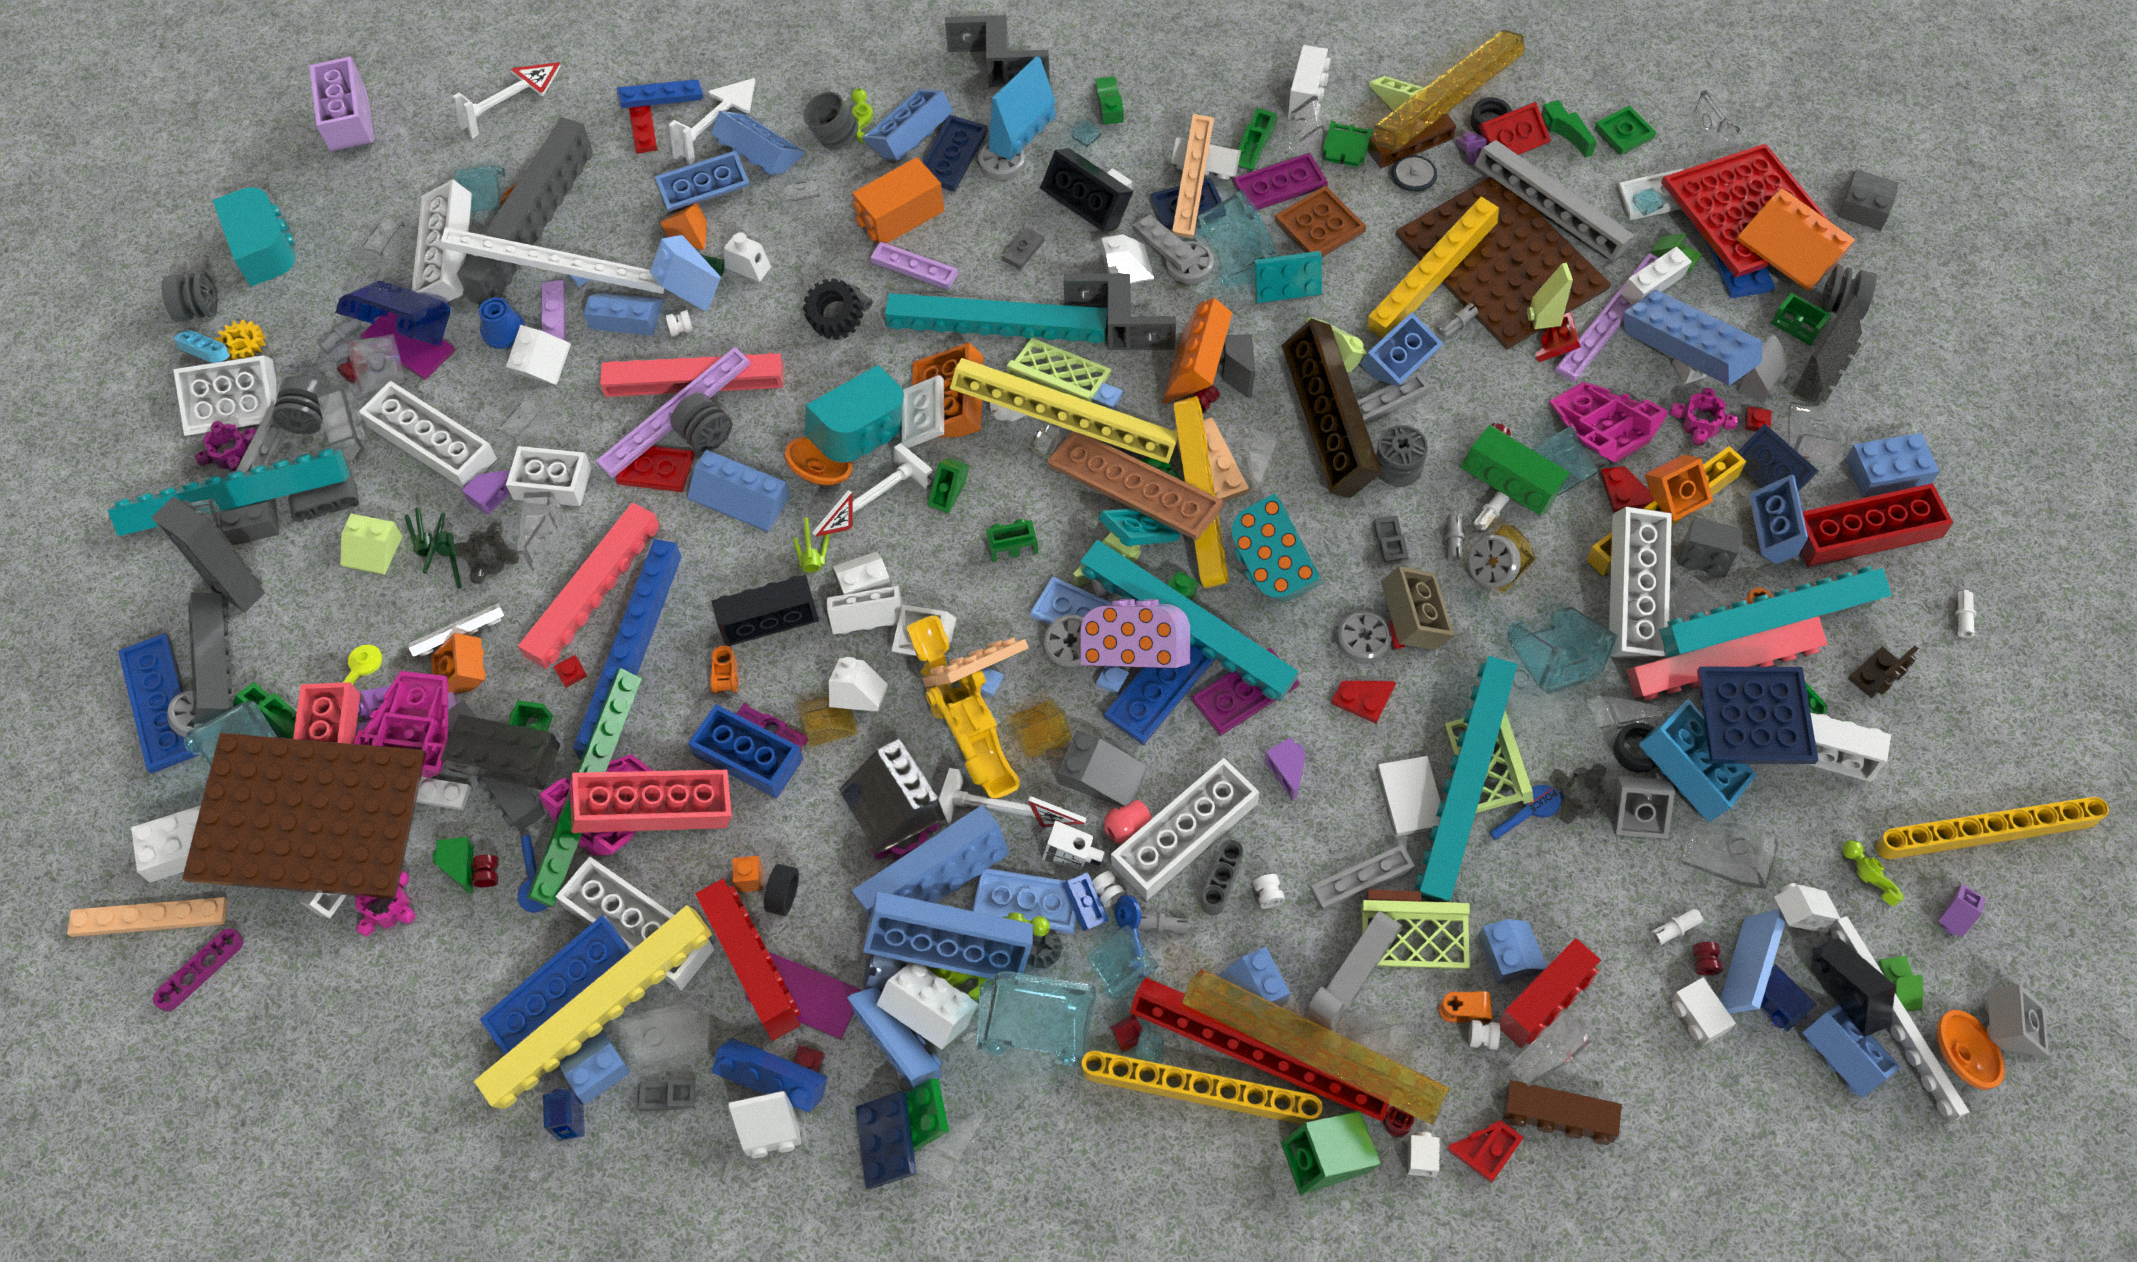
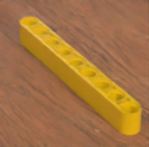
M1195 396L1174 402L1185 482L1215 496L1199 399ZM1218 514L1197 541L1194 540L1199 575L1204 589L1229 583Z
M2088 797L1891 828L1880 837L1875 847L1881 857L1896 859L2092 828L2107 816L2109 807L2101 798ZM1937 833L1944 836L1945 839L1941 838ZM1912 837H1914V838H1916L1917 840H1919L1920 843H1917L1916 841H1914ZM1887 841L1893 843L1895 847L1890 846Z
M1099 1051L1087 1052L1082 1059L1084 1077L1096 1083L1301 1125L1306 1122L1319 1120L1322 1112L1320 1099L1311 1094ZM1091 1062H1098L1101 1068L1097 1071H1090L1087 1065ZM1118 1067H1123L1128 1073L1123 1077H1118L1113 1071ZM1148 1072L1155 1078L1151 1082H1144L1140 1079V1076ZM1171 1078H1177L1181 1081V1085L1177 1088H1172L1167 1084V1081ZM1198 1083H1202L1207 1086L1208 1090L1205 1093H1198L1193 1087ZM1224 1089H1230L1234 1092L1235 1096L1231 1099H1226L1220 1092ZM1256 1094L1261 1097L1262 1102L1252 1104L1248 1101L1247 1097ZM1277 1100H1284L1288 1103L1289 1108L1280 1110L1274 1103ZM1310 1105L1315 1108L1316 1114L1308 1116L1302 1111V1107Z

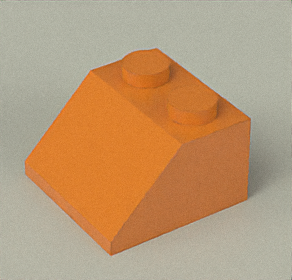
M1682 455L1645 474L1652 498L1665 513H1672L1671 521H1676L1713 502L1702 459L1699 457Z
M454 633L431 655L432 674L448 678V693L453 691L454 694L473 691L484 681L486 672L483 669L484 650L482 649L481 638Z

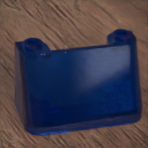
M376 281L345 294L338 301L335 313L375 324L376 320L374 319L379 316L387 317L388 312L397 314L395 327L399 334L437 346H441L450 316V307L446 302L384 281Z

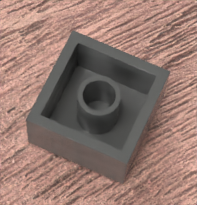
M1694 517L1683 540L1678 564L1683 565L1689 570L1698 569L1708 572L1712 576L1726 577L1738 554L1743 529Z

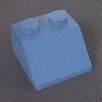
M1507 919L1482 927L1478 937L1497 985L1542 973L1547 968L1528 921Z
M1267 947L1241 957L1217 976L1235 1015L1248 1021L1285 1005L1289 1001L1290 992Z
M604 1030L583 1043L577 1052L564 1057L559 1065L568 1083L584 1104H587L631 1073Z

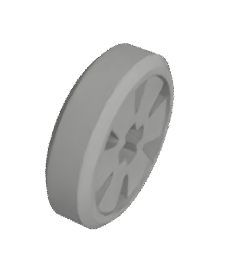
M989 142L979 152L978 158L981 171L989 178L995 180L1011 179L1020 174L1025 166L1023 149L1011 160L1007 158L1003 160L1004 157L989 151Z
M1184 241V243L1199 254L1200 261L1182 272L1166 259V270L1169 276L1179 283H1200L1206 280L1213 271V254L1202 243Z
M1487 535L1481 537L1472 545L1468 554L1467 564L1472 578L1478 584L1488 588H1499L1508 585L1515 579L1520 569L1521 558L1517 546L1509 538L1501 535ZM1493 558L1498 559V563H1495V565L1490 564V560H1493Z
M1358 611L1348 615L1341 622L1337 640L1341 651L1348 658L1357 662L1369 663L1381 659L1388 652L1392 635L1390 626L1383 617L1369 611ZM1363 633L1365 636H1369V639L1360 638V635Z
M1065 615L1053 621L1048 627L1044 637L1045 650L1051 660L1058 666L1067 669L1084 666L1081 665V624L1084 617ZM1070 636L1077 640V642L1073 643V647L1065 644V641H1069Z
M193 690L185 691L175 696L168 707L167 721L173 731L185 738L197 740L210 738L220 732L225 724L194 723V715H192L194 713Z

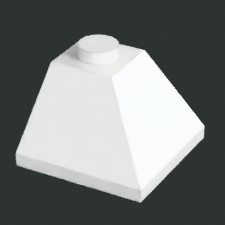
M1124 234L1102 238V255L1108 274L1131 273V284L1154 280L1143 243Z
M902 604L892 652L917 656L911 644L907 626L932 615L940 618L950 644L956 618L947 611Z

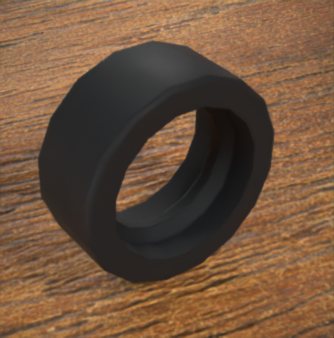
M1496 97L1483 98L1476 102L1473 107L1471 127L1477 134L1482 136L1478 125L1486 121L1479 116L1480 114L1494 112L1501 116L1511 112L1512 109L1502 99Z
M1638 722L1631 723L1622 728L1615 739L1613 747L1614 756L1621 766L1636 773L1648 772L1657 766L1651 758L1638 759L1633 757L1624 747L1625 740L1628 737L1638 735L1645 738L1654 729L1653 726Z
M782 864L775 865L770 874L764 896V909L766 912L781 916L788 915L798 888L799 871L797 868Z

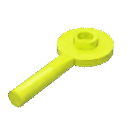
M369 644L355 648L348 657V665L351 672L342 683L350 682L353 685L360 675L364 676L375 672L382 663L380 650L376 646Z

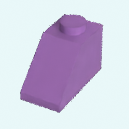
M510 470L478 474L472 481H469L461 490L468 503L488 516L510 494L506 486Z
M1290 737L1266 751L1265 763L1291 799L1294 800L1298 795L1306 754L1303 747L1299 743L1296 744Z
M1961 884L1940 915L1938 922L1942 924V928L1952 935L1958 934L1963 938L1982 914L1986 899L1964 884Z

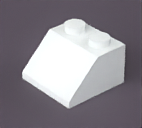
M520 325L506 367L518 375L556 385L571 344L541 330Z
M878 552L833 566L843 595L891 587L888 573Z
M853 657L839 658L829 679V707L879 711L888 684L864 660H856Z

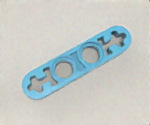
M184 331L174 337L175 343L180 350L210 363L224 361L230 356L225 344L194 331Z

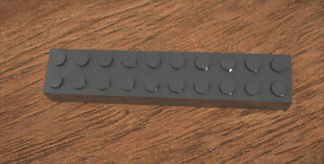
M562 117L559 119L484 233L485 236L533 245L537 238L542 236L544 227L553 219L555 210L558 206L562 205L564 196L572 189L575 179L578 175L582 174L584 165L593 156V149L583 123ZM470 254L457 276L469 301L481 305L487 299L494 297L502 298V293L506 286L511 284L515 272L522 265Z

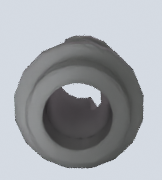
M851 285L863 306L862 310L867 311L872 306L873 300L863 294L858 286Z

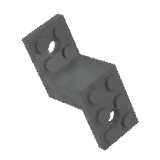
M1007 15L945 17L948 52L986 51L989 87H1004L1036 56L1041 58L1050 84L1048 50L1009 51ZM964 33H969V34H971V35H970V36H964L963 34H964Z
M1131 273L1064 274L1065 305L1096 308L1108 307V350H1175L1176 316L1131 317Z

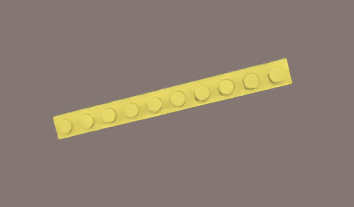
M961 358L955 368L950 386L952 390L1168 464L1178 438V432L963 358Z
M686 905L474 1080L490 1106L502 1109L513 1105L517 1101V1096L523 1091L530 1090L539 1082L538 1079L545 1073L555 1070L564 1057L577 1052L582 1046L581 1043L588 1037H594L603 1029L602 1026L610 1019L613 1020L619 1017L624 1012L623 1008L629 1003L641 999L645 995L646 989L652 984L660 983L666 977V973L673 967L683 964L688 958L687 955L693 950H698L705 946L708 938L713 933L696 910Z

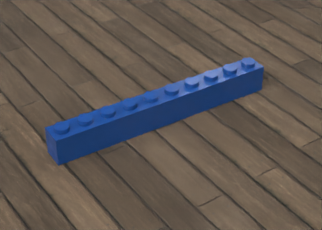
M654 539L573 746V750L579 760L582 759L616 670L622 668L636 676L638 674L682 557L677 543Z

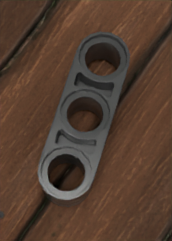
M350 478L343 482L294 493L288 497L291 517L296 522H303L304 519H314L327 515V512L334 513L347 509L351 505L354 507L359 504L355 481Z
M1227 840L1222 844L1203 889L1201 906L1208 915L1214 916L1222 912L1241 867L1244 850L1243 846L1236 840ZM1233 852L1237 857L1231 859L1226 857L1225 854ZM1223 874L1226 875L1229 879L1226 881H1219L1216 878V876ZM1209 897H1216L1220 902L1210 904L1207 899Z

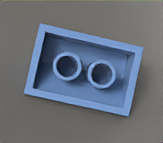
M600 292L589 296L583 314L589 329L653 336L664 300Z
M1411 312L1377 343L1359 364L1374 379L1400 386L1444 343Z
M1789 475L1749 493L1761 555L1775 564L1798 556L1808 539L1795 476Z
M1839 1005L1826 1012L1802 1032L1807 1037L1806 1041L1810 1047L1819 1051L1826 1058L1827 1065L1834 1072L1839 1073L1846 1080L1847 1087L1854 1094H1859L1862 1099L1901 1068L1896 1060L1872 1035L1864 1037Z

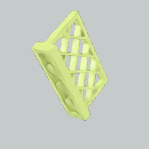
M1031 338L1015 361L1011 360L1008 363L1007 374L1091 402L1102 382L1105 383L1108 379L1111 369ZM1034 346L1042 349L1043 352L1032 354L1031 349ZM1056 355L1062 357V360L1052 362L1050 357ZM1046 358L1047 363L1037 365L1035 360ZM1031 361L1032 366L1028 367L1021 363ZM1076 363L1082 365V368L1072 370L1070 365ZM1058 367H1066L1067 371L1057 373L1055 370ZM1050 369L1052 374L1048 375L1041 371ZM1097 371L1102 373V376L1092 378L1090 373ZM1077 375H1086L1087 379L1077 381L1075 378ZM1070 377L1072 382L1068 383L1061 379ZM1090 385L1092 390L1089 391L1081 387Z
M1506 711L1504 712L1496 740L1500 748L1496 754H1492V761L1489 764L1486 778L1490 776L1498 780L1499 783L1494 791L1483 786L1482 792L1491 796L1487 802L1478 804L1476 813L1523 801V804L1534 802L1532 788ZM1464 718L1445 723L1455 755H1459L1461 747L1459 746L1458 748L1456 742H1458L1459 737L1453 734L1452 729L1459 727L1467 729L1468 724L1463 722ZM1496 762L1507 766L1503 776L1491 771ZM1503 784H1507L1514 788L1515 795L1505 797L1498 794Z
M1363 900L1361 904L1362 935L1368 927V919H1373L1379 911L1395 921L1405 920L1412 927L1404 937L1398 933L1396 938L1399 942L1390 950H1387L1377 966L1470 968L1469 903ZM1411 920H1419V922L1415 925ZM1424 921H1432L1439 928L1430 938L1418 928ZM1438 921L1446 922L1443 925H1441ZM1451 921L1462 922V933L1456 939L1445 929ZM1414 930L1426 941L1417 951L1405 941ZM1440 931L1452 941L1443 952L1431 941ZM1461 938L1463 946L1458 942ZM1401 943L1413 954L1406 961H1400L1392 953ZM1427 944L1439 954L1433 962L1425 961L1418 954ZM1456 945L1463 952V962H1452L1445 953ZM1388 956H1390L1393 960H1385V959H1386ZM1414 957H1416L1419 961H1411V960H1412ZM1442 957L1446 962L1437 961Z

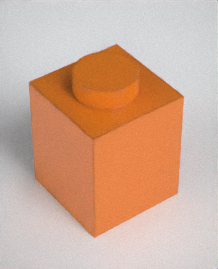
M759 856L733 858V884L738 893L764 890L763 865Z

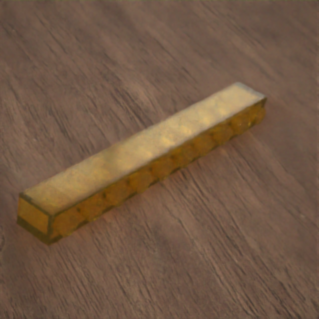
M1503 29L1374 125L1375 145L1393 151L1400 149L1521 57L1525 51L1524 35Z
M1200 969L1189 981L1183 1004L1431 1125L1435 1123L1449 1093V1087L1208 971Z

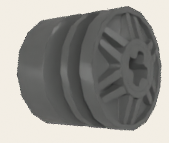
M835 92L821 93L810 100L805 107L804 121L825 148L830 150L842 148L849 144L856 136L859 128L858 120L839 94Z
M1835 265L1824 287L1822 310L1829 313L1834 305L1833 313L1839 314L1845 305L1847 317L1863 319L1873 298L1877 279L1876 273L1860 270L1855 278L1852 279V268L1847 267L1843 273V267Z
M198 271L196 273H187L186 277L178 274L163 278L161 287L162 297L166 310L172 320L179 322L191 320L194 318V315L198 318H203L205 316L212 317L217 314V294L212 279L207 272Z
M291 376L283 379L277 394L278 399L272 412L273 421L284 430L296 434H314L320 431L325 415L324 411L330 396L328 389L323 384L307 377Z
M694 393L683 399L673 411L670 421L672 429L700 454H704L706 450L712 452L728 439L733 426L732 419L704 393Z
M1396 425L1384 431L1378 441L1376 453L1382 474L1378 477L1386 484L1395 487H1405L1415 483L1423 472L1424 461L1428 451L1427 440L1424 435L1416 428L1407 425Z

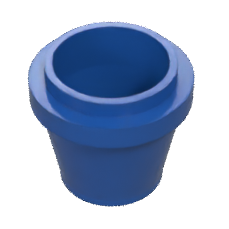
M498 297L487 299L479 308L481 320L480 334L484 342L496 349L513 346L520 325L525 326L521 315L513 311L504 299Z

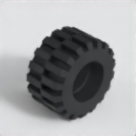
M832 278L831 282L827 279L822 280V284L817 282L814 284L815 288L813 290L811 288L808 290L809 297L805 296L804 298L806 304L803 305L806 319L812 328L820 336L824 335L826 339H830L832 336L835 340H840L839 336L841 335L844 338L849 337L847 333L851 331L853 334L856 331L854 327H859L861 324L859 318H863V312L861 311L863 306L853 288L843 280L838 282L837 279ZM836 301L844 302L843 309L838 315L830 318L823 317V312L830 303Z

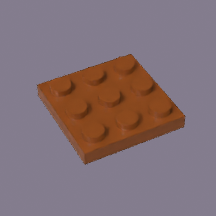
M1327 186L1320 188L1276 214L1274 219L1305 253L1320 251L1322 257L1366 232V225Z

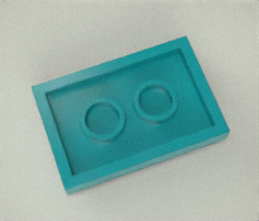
M1320 251L1254 260L1255 297L1257 303L1322 295V254Z
M1134 509L1101 511L1098 518L1105 525L1106 529L1113 532L1120 539V542L1126 546L1177 542L1180 536L1178 531Z

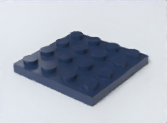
M1699 666L1697 675L1710 764L1817 763L1818 754L1803 667Z

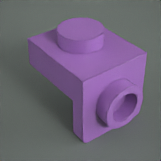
M1467 132L1462 137L1456 138V146L1466 152L1467 163L1470 165L1476 163L1483 147L1487 146L1486 139L1475 132Z
M389 686L360 691L358 716H361L364 722L371 720L372 718L369 716L374 710L377 711L385 700L383 696L389 689Z

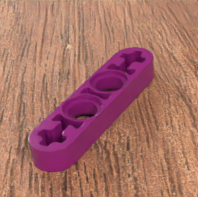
M234 929L221 931L157 989L153 995L154 1005L166 1012L177 1008L241 949L243 945L241 934ZM229 937L234 942L230 946L226 942V939ZM217 947L224 952L222 955L215 950ZM208 955H215L214 963L204 967V959ZM188 974H194V981L190 985L183 986V978ZM175 985L182 990L180 993L173 988ZM166 994L171 999L168 1003L164 1002L163 998Z

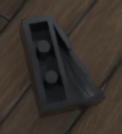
M1840 938L1813 948L1811 970L1861 1034L1866 1037L1891 1026L1896 985Z

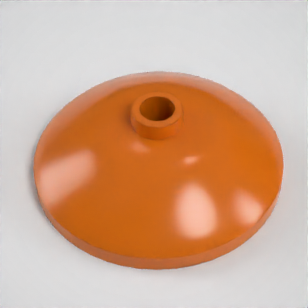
M800 437L790 441L784 452L785 461L792 472L801 479L817 485L830 486L842 483L850 477L853 469L852 461L842 463L830 460L807 437Z
M1951 1010L1943 1014L1937 1024L1936 1036L1940 1052L1950 1069L1961 1080L1975 1088L1990 1090L1999 1086L2005 1075L2004 1060L2000 1048L1989 1039L1987 1028L1974 1016L1961 1010Z

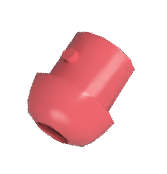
M1134 800L1120 809H1111L1106 815L1103 825L1108 837L1114 843L1122 845L1152 819L1148 808L1141 801Z

